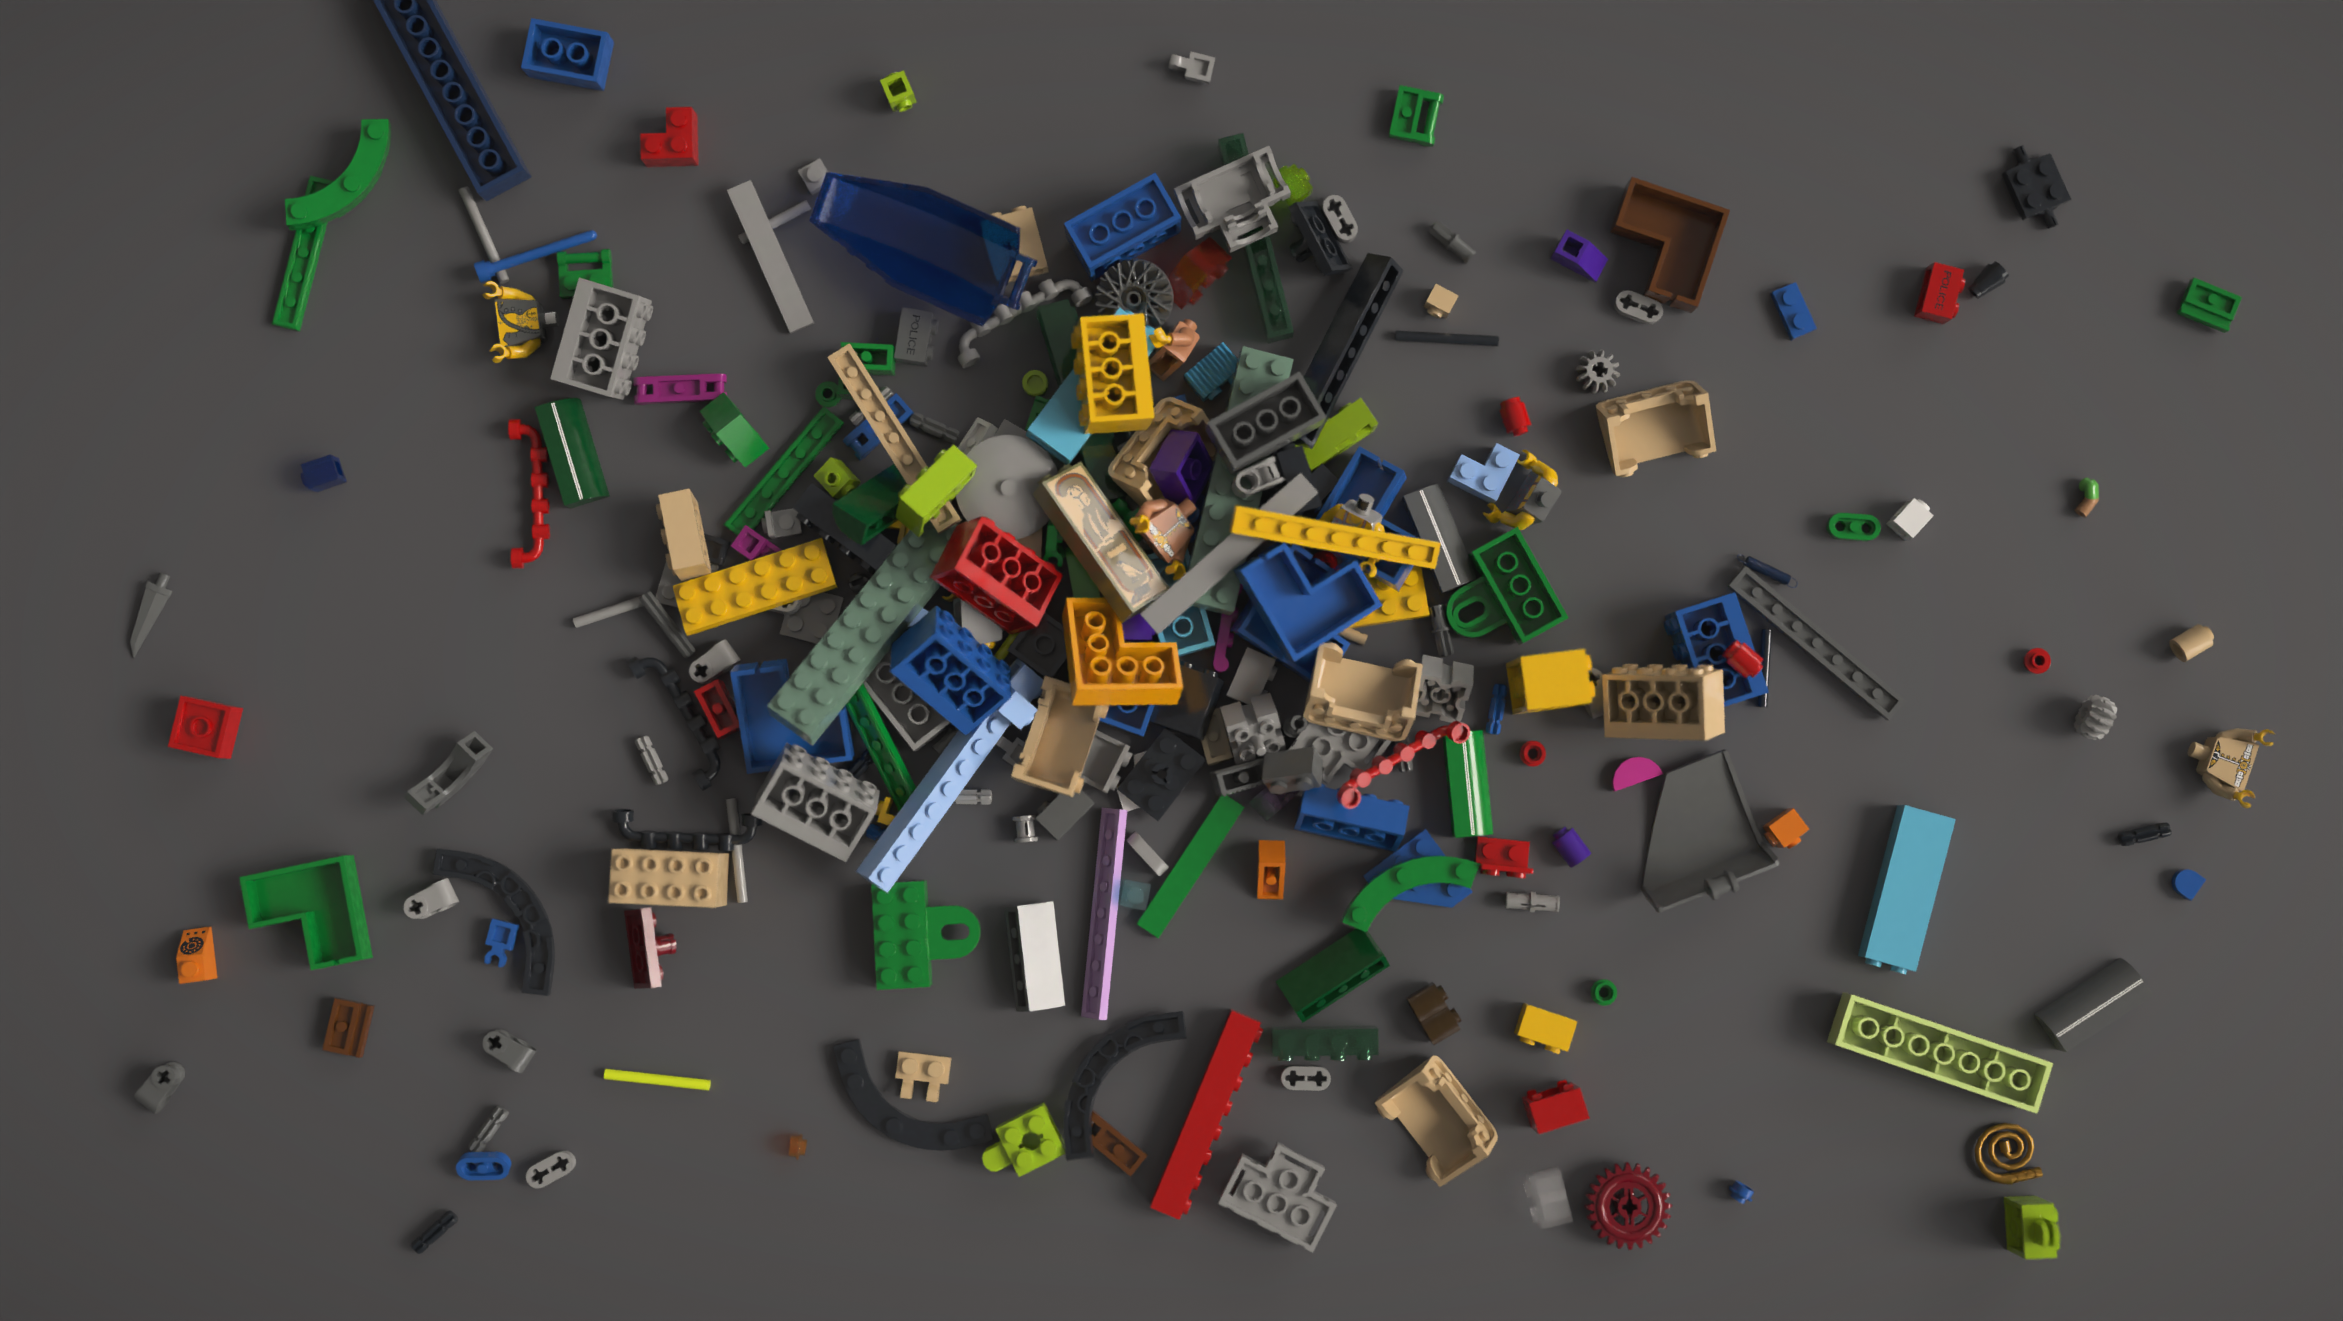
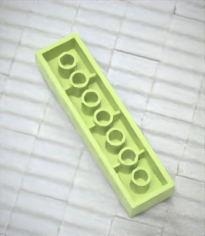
M1844 992L1842 993L1827 1040L1828 1043L2036 1114L2038 1113L2053 1063Z

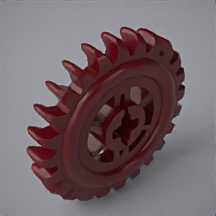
M1628 1162L1624 1163L1623 1170H1621L1617 1163H1614L1613 1173L1608 1168H1604L1605 1178L1596 1174L1599 1185L1589 1184L1595 1193L1585 1194L1588 1199L1592 1200V1203L1585 1204L1584 1207L1593 1211L1586 1218L1588 1220H1596L1590 1228L1592 1230L1601 1229L1597 1234L1600 1239L1608 1235L1606 1240L1608 1245H1611L1616 1240V1247L1618 1249H1621L1624 1243H1626L1628 1250H1632L1634 1243L1641 1249L1643 1247V1240L1652 1244L1651 1235L1660 1237L1661 1234L1658 1228H1667L1663 1219L1671 1218V1215L1666 1213L1665 1210L1671 1208L1672 1204L1664 1201L1670 1197V1193L1661 1192L1665 1188L1666 1183L1656 1184L1659 1175L1655 1173L1649 1177L1650 1168L1646 1167L1641 1172L1639 1163H1635L1633 1170H1631ZM1623 1188V1192L1619 1193L1616 1197L1613 1196L1615 1192ZM1633 1188L1642 1191L1643 1195L1635 1197ZM1611 1198L1614 1200L1615 1208L1612 1214L1610 1212ZM1645 1198L1648 1205L1646 1214L1641 1211V1201ZM1627 1200H1629L1633 1204L1632 1206H1628V1210L1626 1211L1622 1207V1205L1627 1204ZM1619 1214L1623 1216L1624 1225L1615 1221L1614 1217ZM1639 1214L1644 1216L1641 1221L1634 1224V1218L1639 1216Z

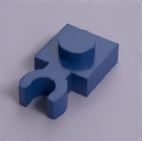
M496 918L491 920L485 944L492 946V949L485 955V964H490L492 957L497 955L499 957L498 967L505 966L507 962L505 949L513 950L519 924Z

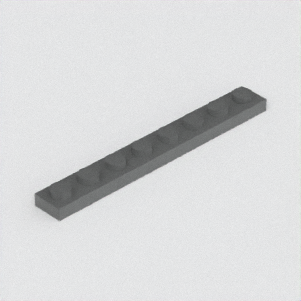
M1744 566L1727 585L1737 596L1886 721L1890 720L1906 701L1748 567Z

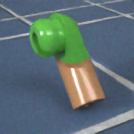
M2083 478L2079 483L2080 490L2084 491V499L2075 509V512L2083 518L2087 517L2099 501V485L2094 479L2090 480L2089 478Z

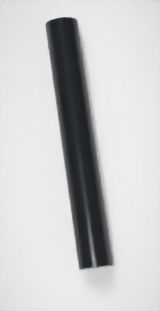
M1762 629L1760 657L1763 660L1760 664L1763 665L1761 670L1769 691L1772 630ZM1769 693L1758 696L1757 707L1768 708Z

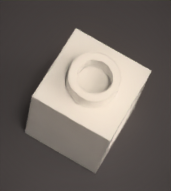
M1913 498L1906 501L1886 524L1904 541L1914 538L1934 515L1929 512L1930 508L1925 502Z

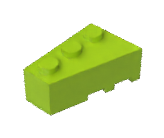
M1362 398L1338 410L1339 413L1331 419L1328 417L1313 449L1303 447L1311 473L1321 464H1326L1375 431L1378 422Z
M955 445L951 446L947 451L943 449L934 459L935 463L930 468L924 467L916 477L918 480L912 486L907 484L898 495L900 498L896 518L917 537L924 533V525L932 517L936 519L941 513L939 510L950 499L953 500L975 475L977 465Z

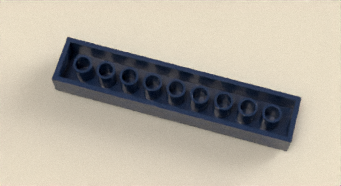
M373 0L477 193L487 202L532 178L437 1Z

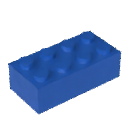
M1321 783V787L1303 791L1299 801L1294 826L1295 830L1389 851H1397L1405 835L1410 806L1403 805V802L1391 799L1385 801L1378 799L1372 794L1361 795L1360 803L1355 808L1348 809L1339 804L1337 800V793L1340 788H1326Z

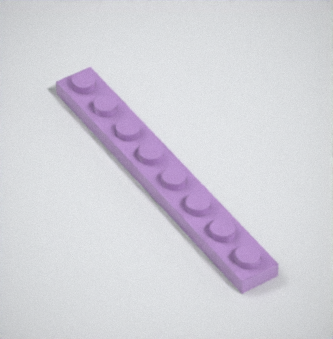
M1102 808L1081 1012V1017L1097 1020H1107L1127 810Z

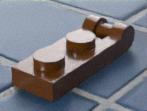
M1092 1110L1091 1128L1094 1124L1101 1128L1096 1135L1092 1133L1093 1146L1129 1176H1132L1147 1157V1154L1102 1118L1095 1110Z

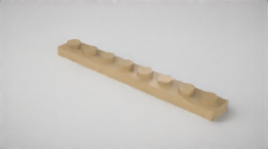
M849 343L828 356V359L904 480L912 486L918 480L916 477L919 472L927 465ZM950 501L939 510L941 513L936 519L934 517L930 519L939 534L961 521Z

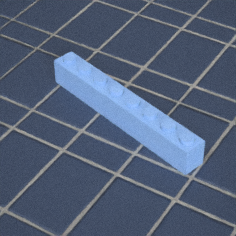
M996 710L967 735L958 730L856 872L877 888L888 893L1005 732L1011 721Z

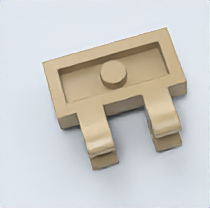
M899 1051L895 1078L903 1079L900 1098H912L914 1080L929 1082L926 1101L937 1102L939 1099L940 1083L948 1084L952 1057Z

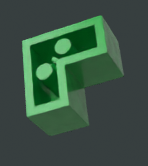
M841 342V348L849 344V342ZM850 343L869 375L895 376L896 361L894 359L895 347L893 345ZM839 377L838 395L841 399H853Z
M724 392L700 410V413L705 418L702 424L719 446L723 443L727 446L725 452L734 463L739 460L746 468L769 449L761 436Z

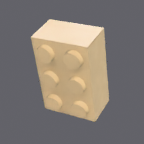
M690 488L658 495L660 504H656V510L659 520L662 519L663 526L665 527L661 529V536L664 545L667 544L670 552L666 554L669 570L672 569L673 575H677L681 582L711 574L712 570L699 505Z

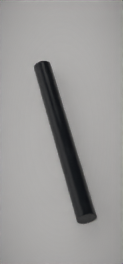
M1396 330L1395 341L1498 346L1499 336Z

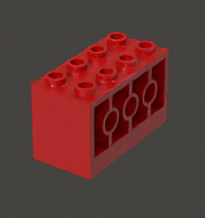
M980 516L956 526L930 578L1012 635L1038 626L1063 574L1057 571L1052 563L1043 561L1036 556L1034 550L1017 542L1012 534L1003 532L995 526L993 520Z

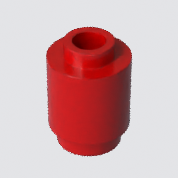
M1514 397L1501 402L1499 412L1507 434L1513 433V436L1516 437L1527 433V428L1532 424L1525 404L1521 402L1520 397Z
M1737 639L1722 654L1726 658L1725 662L1744 678L1748 676L1755 677L1763 668V665L1760 664L1763 658L1746 643H1740Z

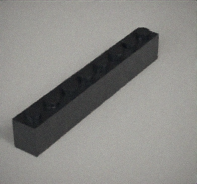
M1367 253L1311 364L1303 376L1324 412L1326 419L1322 426L1289 444L1295 443V445H1302L1303 447L1313 449L1404 271L1392 257Z

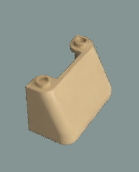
M1681 381L1605 400L1596 405L1597 416L1611 469L1615 476H1631L1638 469L1637 463L1684 451L1689 455H1693L1694 458H1703L1708 456V453L1716 451L1709 395L1695 381Z
M1173 397L1160 400L1153 408L1154 419L1147 430L1135 431L1109 465L1108 473L1110 477L1140 507L1146 501L1165 499L1149 468L1171 429L1198 432L1212 461L1214 460L1216 448L1205 431L1209 419L1201 408Z
M1332 642L1323 643L1318 646L1303 717L1308 722L1390 741L1405 740L1415 720L1423 664L1404 659L1397 662L1393 669L1342 658L1343 650Z
M1045 676L1041 689H1043L1041 697L1043 699L1039 698L1038 700L1039 705L1023 752L1019 756L1022 762L1015 764L1011 777L1015 781L1073 797L1075 793L1080 794L1083 787L1084 779L1080 777L1100 718L1105 719L1109 705H1072L1070 684Z
M1435 1055L1415 1068L1382 1094L1375 1102L1380 1115L1390 1120L1398 1117L1429 1157L1426 1162V1173L1439 1187L1486 1158L1498 1139L1494 1126L1446 1064Z

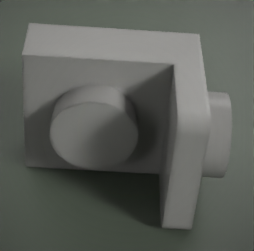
M793 508L774 512L770 510L765 511V518H762L764 534L768 533L771 539L803 534L801 521L796 518L798 512Z

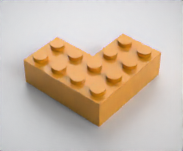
M1066 598L1062 621L1072 705H1168L1178 703L1183 685L1176 642L1124 643L1122 622L1105 598Z

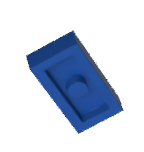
M1796 282L1770 294L1790 340H1794L1817 329Z

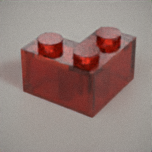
M1211 237L1187 252L1168 276L1173 289L1174 303L1181 310L1189 304L1194 306L1203 297L1201 293L1203 288L1207 289L1216 278L1218 280L1221 279L1229 269L1226 265L1232 257Z

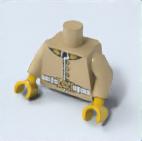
M2239 728L2222 731L2216 737H2208L2204 745L2192 742L2188 749V756L2199 760L2196 772L2202 775L2204 783L2213 794L2231 801L2239 800V804L2243 808H2250L2251 804L2243 802L2242 799L2245 796L2255 799L2254 793L2250 790H2245L2259 748V744H2256V741H2260L2267 747L2272 746L2274 743L2264 742L2263 736L2265 734L2275 735V733L2269 729L2262 730L2260 733H2257L2256 730Z

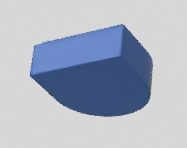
M2182 869L2173 875L2172 887L2186 900L2192 901L2206 879L2193 870Z

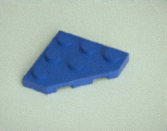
M1424 829L1362 876L1368 883L1370 879L1381 871L1397 863L1423 856H1445V854L1428 831ZM1429 883L1408 889L1393 899L1452 908L1470 895L1472 890L1451 883Z

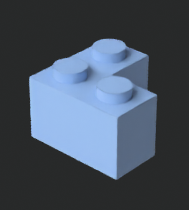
M1498 443L1492 448L1484 465L1461 454L1447 482L1488 503H1495L1520 454Z
M1017 658L1010 666L1011 699L997 710L1021 730L1035 716L1037 709L1030 702L1042 694L1043 689H1041L1044 680Z

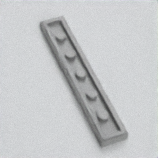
M749 180L728 189L727 192L789 332L794 333L814 324L752 181Z

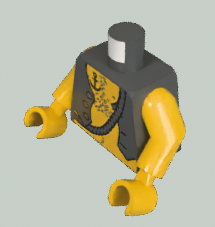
M492 281L483 284V286H488L493 291L492 294H482L485 299L498 297L494 301L500 344H495L489 350L490 352L497 351L500 353V356H495L492 359L494 363L501 362L504 357L507 359L528 357L540 347L542 342L547 340L546 328L559 326L557 311L544 312L542 304L536 301L532 295L514 288L498 287Z

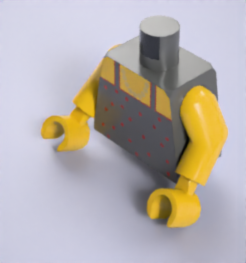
M1522 450L1527 454L1524 461L1518 459L1517 462L1525 469L1532 468V471L1524 480L1505 512L1502 513L1494 503L1487 504L1492 512L1489 514L1483 512V515L1489 522L1497 523L1500 521L1501 524L1524 530L1530 525L1543 522L1559 498L1562 491L1556 487L1558 485L1557 473L1543 462L1537 461L1536 457L1527 450Z

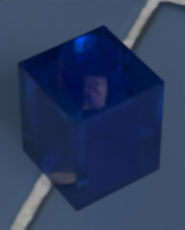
M331 454L301 464L303 470L301 473L302 482L305 487L315 492L347 482L339 458Z

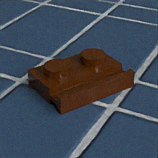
M339 997L334 998L322 1050L351 1055L357 1058L363 1057L375 1005H368Z

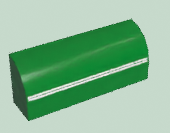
M1483 730L1470 731L1468 740L1462 744L1451 741L1447 736L1442 737L1452 838L1493 834Z

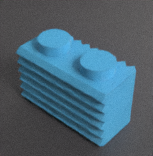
M1222 342L1186 372L1183 379L1203 402L1208 398L1212 401L1222 393L1221 387L1227 382L1232 384L1238 359Z

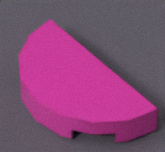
M1643 757L1628 758L1620 763L1614 772L1611 781L1613 792L1660 776L1663 772L1650 759Z

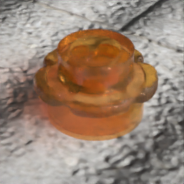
M802 1134L800 1136H791L789 1156L796 1157V1160H799V1155H805L807 1140L802 1139Z

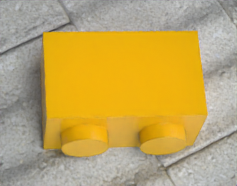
M1523 1003L1514 1033L1520 1036L1519 1041L1534 1046L1537 1041L1545 1044V1050L1559 1054L1560 1050L1568 1052L1578 1021Z

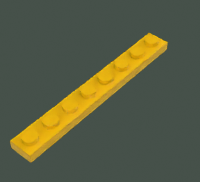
M1238 505L1234 506L1230 526L1231 533L1432 569L1436 568L1441 545L1440 542Z

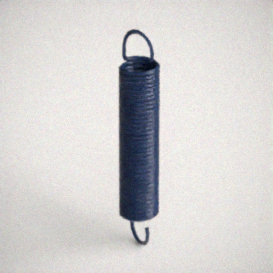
M1748 556L1745 562H1743L1744 566L1783 585L1787 584L1789 586L1791 575L1751 556ZM1796 579L1794 580L1796 581L1797 585L1791 588H1796L1798 586V582Z

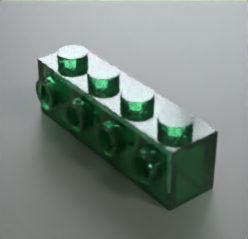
M1376 1026L1271 1027L1272 1055L1278 1056V1061H1293V1056H1304L1306 1061L1320 1060V1056H1330V1060H1346V1056L1357 1055V1060H1372V1055H1379L1378 1028Z

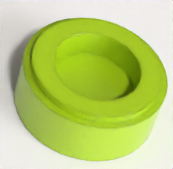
M1031 370L1024 375L1022 386L1029 396H1042L1048 389V380L1043 372Z

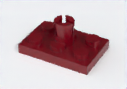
M651 907L626 910L624 915L634 989L661 987L663 969L658 963V956L676 953V939L673 940L675 936L673 933L655 936L656 916L652 912Z

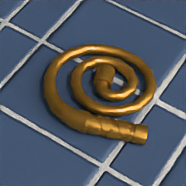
M2010 1123L1997 1124L1986 1129L1978 1138L1974 1149L1976 1163L1982 1174L1989 1180L2000 1184L2012 1185L2019 1181L2043 1176L2040 1167L2013 1173L1997 1174L1989 1170L1982 1160L1981 1149L1983 1142L1989 1134L2002 1129H2011L2020 1132L2026 1138L2028 1143L2026 1156L2015 1164H2005L1997 1159L1994 1148L1998 1140L2002 1138H2012L2018 1144L2017 1151L2010 1154L2012 1150L2009 1140L1998 1142L2000 1151L2006 1158L2016 1159L2022 1155L2024 1150L2023 1140L2016 1133L2009 1131L1999 1132L1993 1136L1989 1142L1988 1154L1991 1161L1997 1167L2007 1171L2025 1166L2032 1158L2034 1141L2029 1132L2023 1127Z

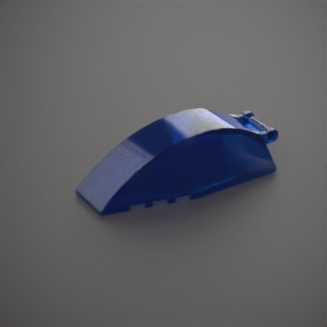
M826 172L809 220L832 240L847 249L846 251L852 256H856L864 262L867 268L884 278L885 282L890 286L979 326H984L1000 303L1016 310L1020 309L1021 303L1019 301L1032 267H1036L1038 260L1020 253V227L924 186ZM1020 261L1022 266L1009 298L1004 296L1015 263Z

